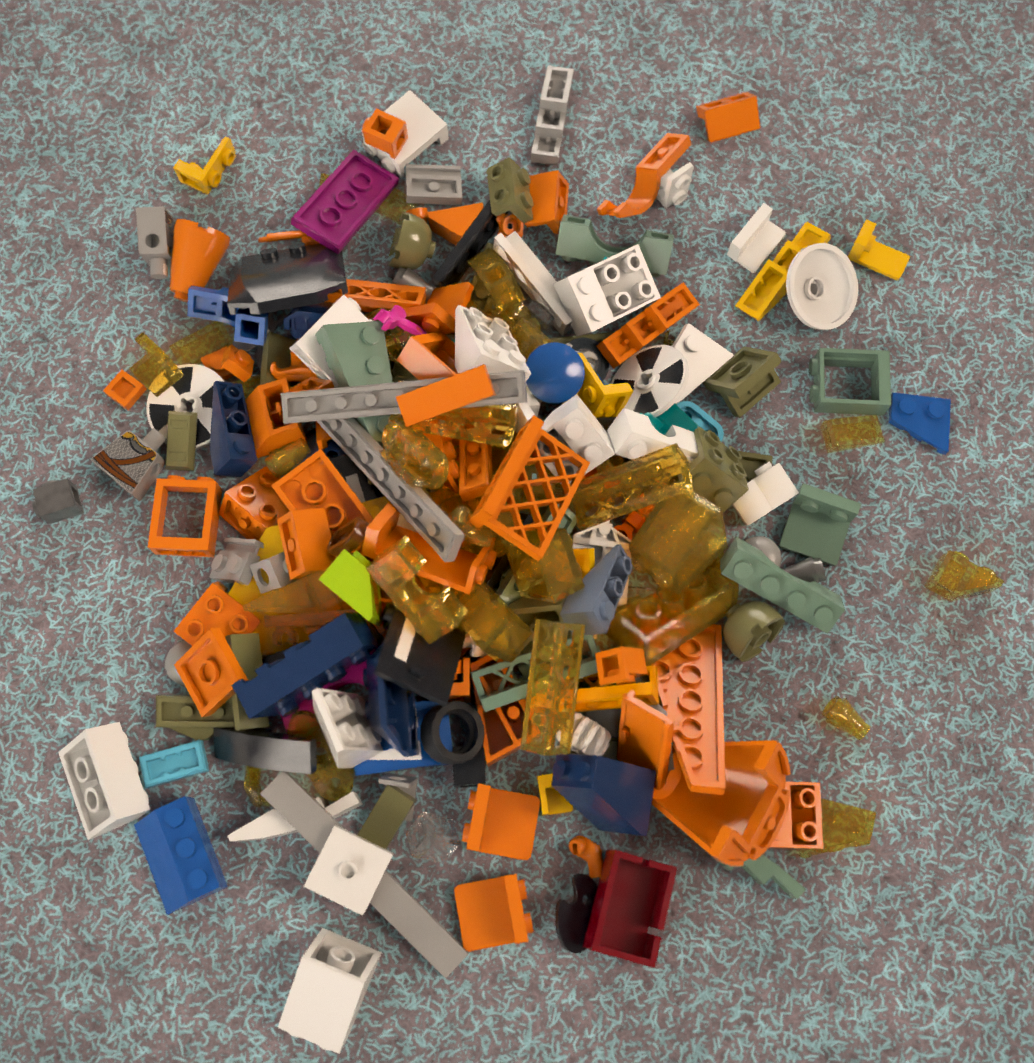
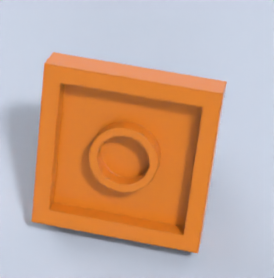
M220 628L209 629L174 664L201 717L211 716L235 694L232 684L240 679L248 681Z

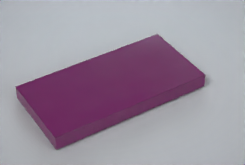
M353 149L291 218V225L331 251L339 254L399 184L400 178Z

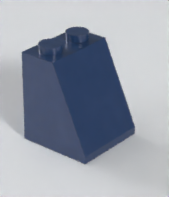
M556 753L551 786L601 831L647 836L656 777L655 770L598 755Z

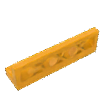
M656 665L646 666L647 675H650V682L602 686L599 685L597 672L566 683L564 686H558L560 691L541 692L526 697V706L535 716L621 708L622 694H628L629 691H634L635 698L648 706L659 705ZM576 682H585L590 686V688L571 689Z

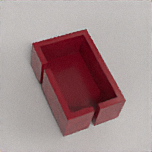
M607 849L583 947L591 951L655 968L662 937L647 932L649 927L664 931L678 867L650 859H643V857L622 851Z

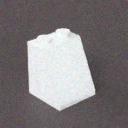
M322 928L301 958L278 1028L287 1031L291 1036L306 1039L324 1050L334 1051L339 1054L348 1039L382 952Z

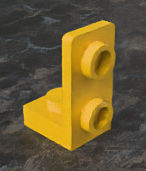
M225 136L204 169L196 163H186L180 159L173 169L180 182L208 195L212 188H216L219 185L222 177L221 174L226 166H230L234 162L236 151L231 139Z
M866 219L847 257L855 263L898 281L910 256L875 241L876 236L872 235L876 223Z

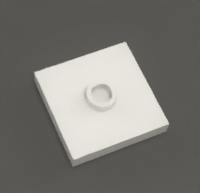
M334 825L304 887L363 916L393 853L338 825Z

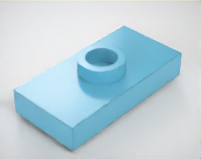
M202 740L139 757L144 785L148 789L209 771Z

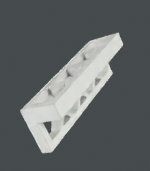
M514 231L506 238L502 233L494 237L493 252L557 331L563 336L573 329L571 325L573 320L565 312L553 283L557 281L518 233Z

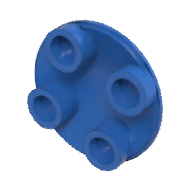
M557 342L543 344L536 348L526 361V365L531 372L526 385L536 398L544 402H565L574 397L583 384L585 377L583 361L579 354L566 344Z

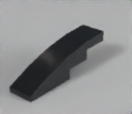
M214 728L215 758L255 768L312 774L317 771L316 739L294 737V734L274 733L272 729L263 728L235 731V728Z

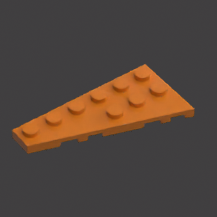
M630 615L629 624L637 647L644 649L646 666L656 665L659 705L667 712L669 718L675 720L672 744L689 791L723 795L725 791L721 625Z

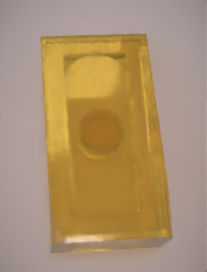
M877 415L824 420L820 426L827 454L885 442Z

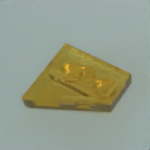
M821 798L823 849H799L798 856L810 858L812 855L826 852L832 853L852 846L859 847L870 844L877 812Z

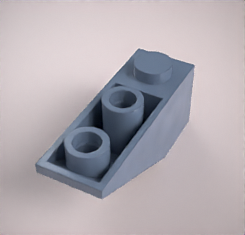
M616 544L569 592L560 616L573 636L607 633L633 567L630 557L626 555L621 544Z

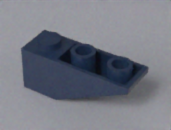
M215 381L213 383L210 454L214 475L242 477L257 462L243 386L238 383Z

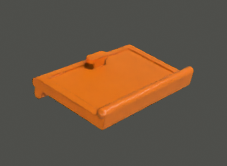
M629 691L628 694H622L617 760L655 770V789L661 790L667 782L675 720L636 699L635 692Z

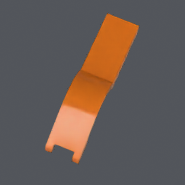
M666 133L636 166V180L630 197L618 206L614 205L610 200H605L597 208L598 214L624 218L642 214L648 210L657 197L661 178L692 145L689 135Z

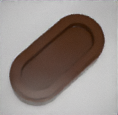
M358 517L341 526L330 539L327 552L337 558L344 549L347 552L355 550L364 540L369 523Z

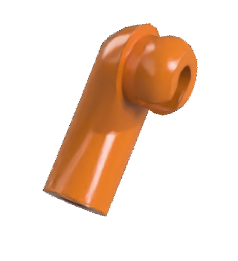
M578 835L572 838L568 846L569 851L587 862L591 878L600 877L603 867L601 847L586 836Z

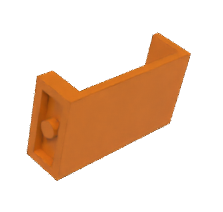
M390 501L367 526L362 555L467 594H471L476 584L482 585L488 569H492L497 557V552L493 550L496 538L490 536L478 555L459 548L455 561L445 562L419 533L397 525L400 512Z

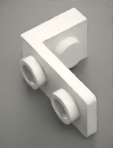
M691 162L674 173L669 169L661 178L656 198L665 209L672 204L677 206L687 198L694 168Z

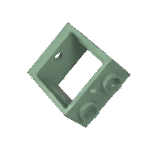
M819 348L815 357L810 359L809 375L813 376L814 385L810 386L809 401L814 402V412L884 415L890 408V351ZM824 366L870 368L871 400L825 398Z

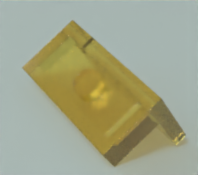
M142 332L134 340L146 355L131 366L129 370L156 397H159L182 378L184 374L172 359Z

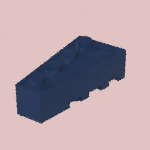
M343 613L309 635L310 643L302 642L283 652L286 657L285 659L277 660L271 664L265 663L255 670L258 675L250 681L240 679L232 684L249 719L282 715V717L290 716L300 709L298 704L305 699H312V691L314 689H322L328 682L333 683L340 680L347 674L346 669L350 666L359 665L371 657L369 652L378 647L379 644L363 616L359 613Z

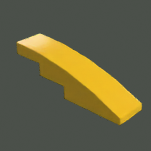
M806 221L793 241L787 240L773 261L768 259L735 307L760 321L787 293V273L797 253L809 245L817 243L828 244L831 240L830 234Z

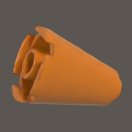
M177 219L173 229L170 291L175 293V299L188 303L189 287L192 285L205 288L230 245V237L209 226L207 229L199 227L198 222Z

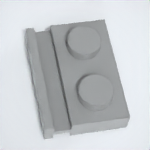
M406 164V203L462 205L461 166Z
M225 538L226 548L225 550H220L219 554L213 559L209 578L223 583L234 584L236 582L242 585H249L253 576L249 565L259 561L260 557L257 556L260 547L264 548V543L256 539Z

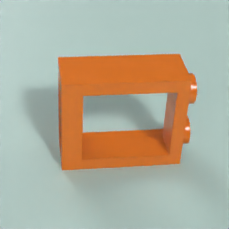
M441 331L411 336L396 360L418 380L447 378L458 374L455 368V343Z
M169 475L167 479L157 478L147 548L155 555L215 557L223 490L220 485L210 477H197L196 480H185L182 476ZM168 491L207 493L202 538L162 537Z

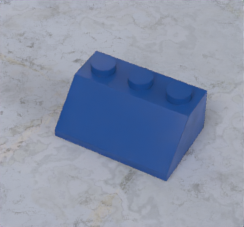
M187 796L179 798L155 809L134 825L167 915L228 887L194 798Z

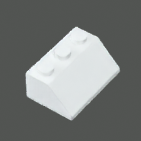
M120 722L85 729L58 752L88 840L132 822L150 810L148 794L143 790L138 776V766L132 759L128 747V738L123 732Z

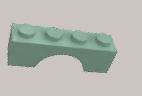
M563 215L560 222L555 255H560L563 260L572 262L578 261V259L587 260L589 264L594 265L602 261L604 256L609 258L638 244L651 276L660 277L661 274L667 275L674 235L646 230L643 236L634 244L625 247H615L606 244L597 236L591 219Z
M738 537L734 538L720 560L721 574L827 634L845 611L839 594L815 581L806 582L792 576L774 564L761 550Z

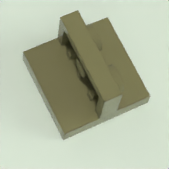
M743 346L703 383L709 391L721 394L731 413L735 417L740 418L781 383L774 368L782 361L777 352Z

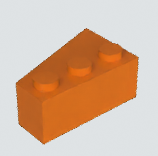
M496 650L470 664L471 672L501 662L503 659L499 651ZM508 668L498 670V672L505 675ZM494 673L479 677L485 694L497 690L503 679ZM507 680L504 687L510 686L514 683ZM473 682L477 710L484 725L483 745L487 767L542 738L543 732L531 710L526 706L525 699L485 712L482 709Z

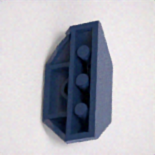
M383 640L366 661L367 668L363 670V683L368 688L369 700L365 703V715L367 720H370V726L404 757L419 755L415 694L373 674L384 642Z

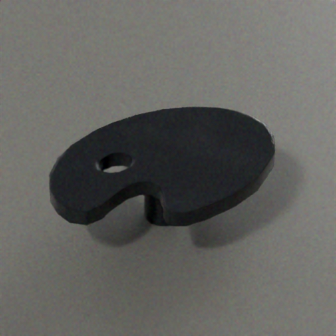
M578 873L572 877L574 893L572 903L559 899L555 909L557 936L566 951L572 953H581L587 949L583 945L597 892L595 881L586 874ZM586 894L587 902L583 904V896Z

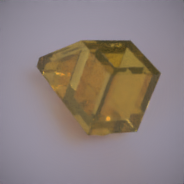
M948 550L939 558L924 587L952 602L991 593L1001 587L1004 580L998 578L993 570L987 567H979L970 562L965 554Z

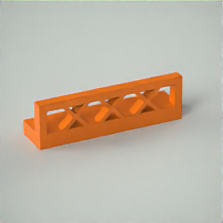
M347 279L348 293L344 295L355 300L361 307V311L378 313L381 309L391 311L395 305L408 308L426 304V287ZM342 289L334 293H328V300L325 302L334 303L343 295Z

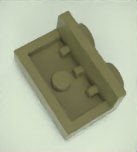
M510 157L488 167L486 171L492 214L499 216L510 211L523 223L533 220L532 207L534 202L529 191L531 180L527 170L521 168Z

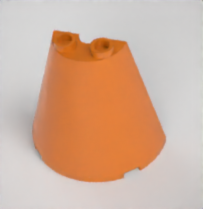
M775 740L724 742L725 791L723 795L689 791L672 745L674 769L668 771L667 782L661 790H656L654 784L652 805L721 863L730 866H744V861L758 859L771 846L778 835L790 800L791 790L785 789L786 775L791 774L790 765L781 743Z

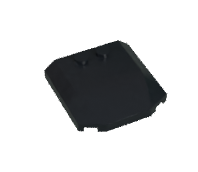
M296 243L290 245L289 249L277 251L276 248H268L262 250L260 254L242 257L230 273L227 301L230 315H236L237 308H249L250 314H264L319 304L328 300V293L337 292L339 289H342L343 295L347 294L348 286L342 251L336 254L321 243L305 246V243Z

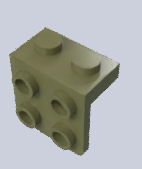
M698 427L694 430L699 456L678 474L679 482L723 513L749 490L746 481L747 474L741 462L742 456L734 447H727L721 443L719 437L711 430L705 431Z

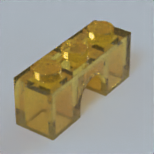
M404 536L381 552L366 570L371 574L373 581L381 586L392 599L394 606L402 611L413 624L415 631L423 636L428 644H431L458 627L468 610L448 586L438 592L430 593L422 590L417 585L414 576H416L426 560L411 541Z

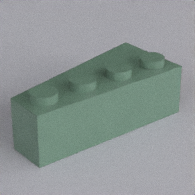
M381 321L324 324L315 334L319 345H322L326 355L327 365L330 370L332 369L338 383L337 388L393 383L384 330L381 329L383 323ZM398 414L355 418L381 447L393 446L402 439Z

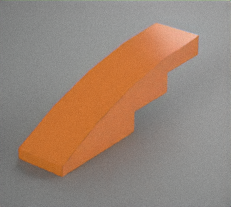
M682 282L600 342L597 348L612 368L615 369L700 304L684 282Z

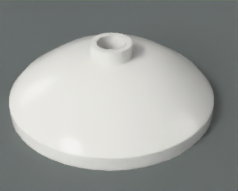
M817 243L803 248L793 258L788 269L786 279L788 300L795 315L808 327L816 330H829L839 327L853 313L858 298V280L851 261L844 252L831 244Z

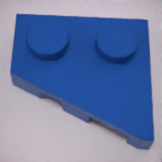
M893 392L889 408V423L900 430L907 431L910 436L921 442L923 440L935 447L940 454L946 455L949 452L951 399Z

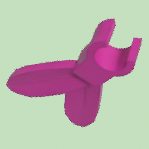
M395 305L391 311L381 309L373 318L375 321L379 320L383 323L381 329L385 331L398 326L414 336L427 334L420 326L405 319L407 314L399 305Z

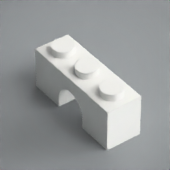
M625 408L621 410L607 430L615 454L676 474L683 471L699 456L694 432L672 425L668 432L663 435L652 426L648 416Z

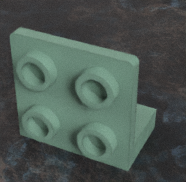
M803 483L798 490L799 493L794 497L779 547L807 558L811 556L813 559L820 557L822 563L834 567L838 564L850 522L858 515L861 503Z

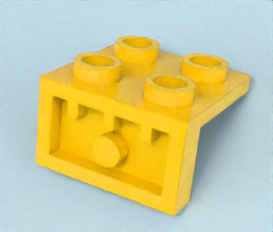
M578 353L584 364L585 377L577 395L595 418L617 417L627 404L633 389L628 383L603 385L583 353Z

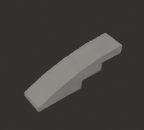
M547 66L530 162L558 166L574 69Z

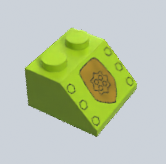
M344 549L318 580L365 619L379 627L383 621L380 620L382 607L379 577L372 572L376 566L357 550L351 555Z

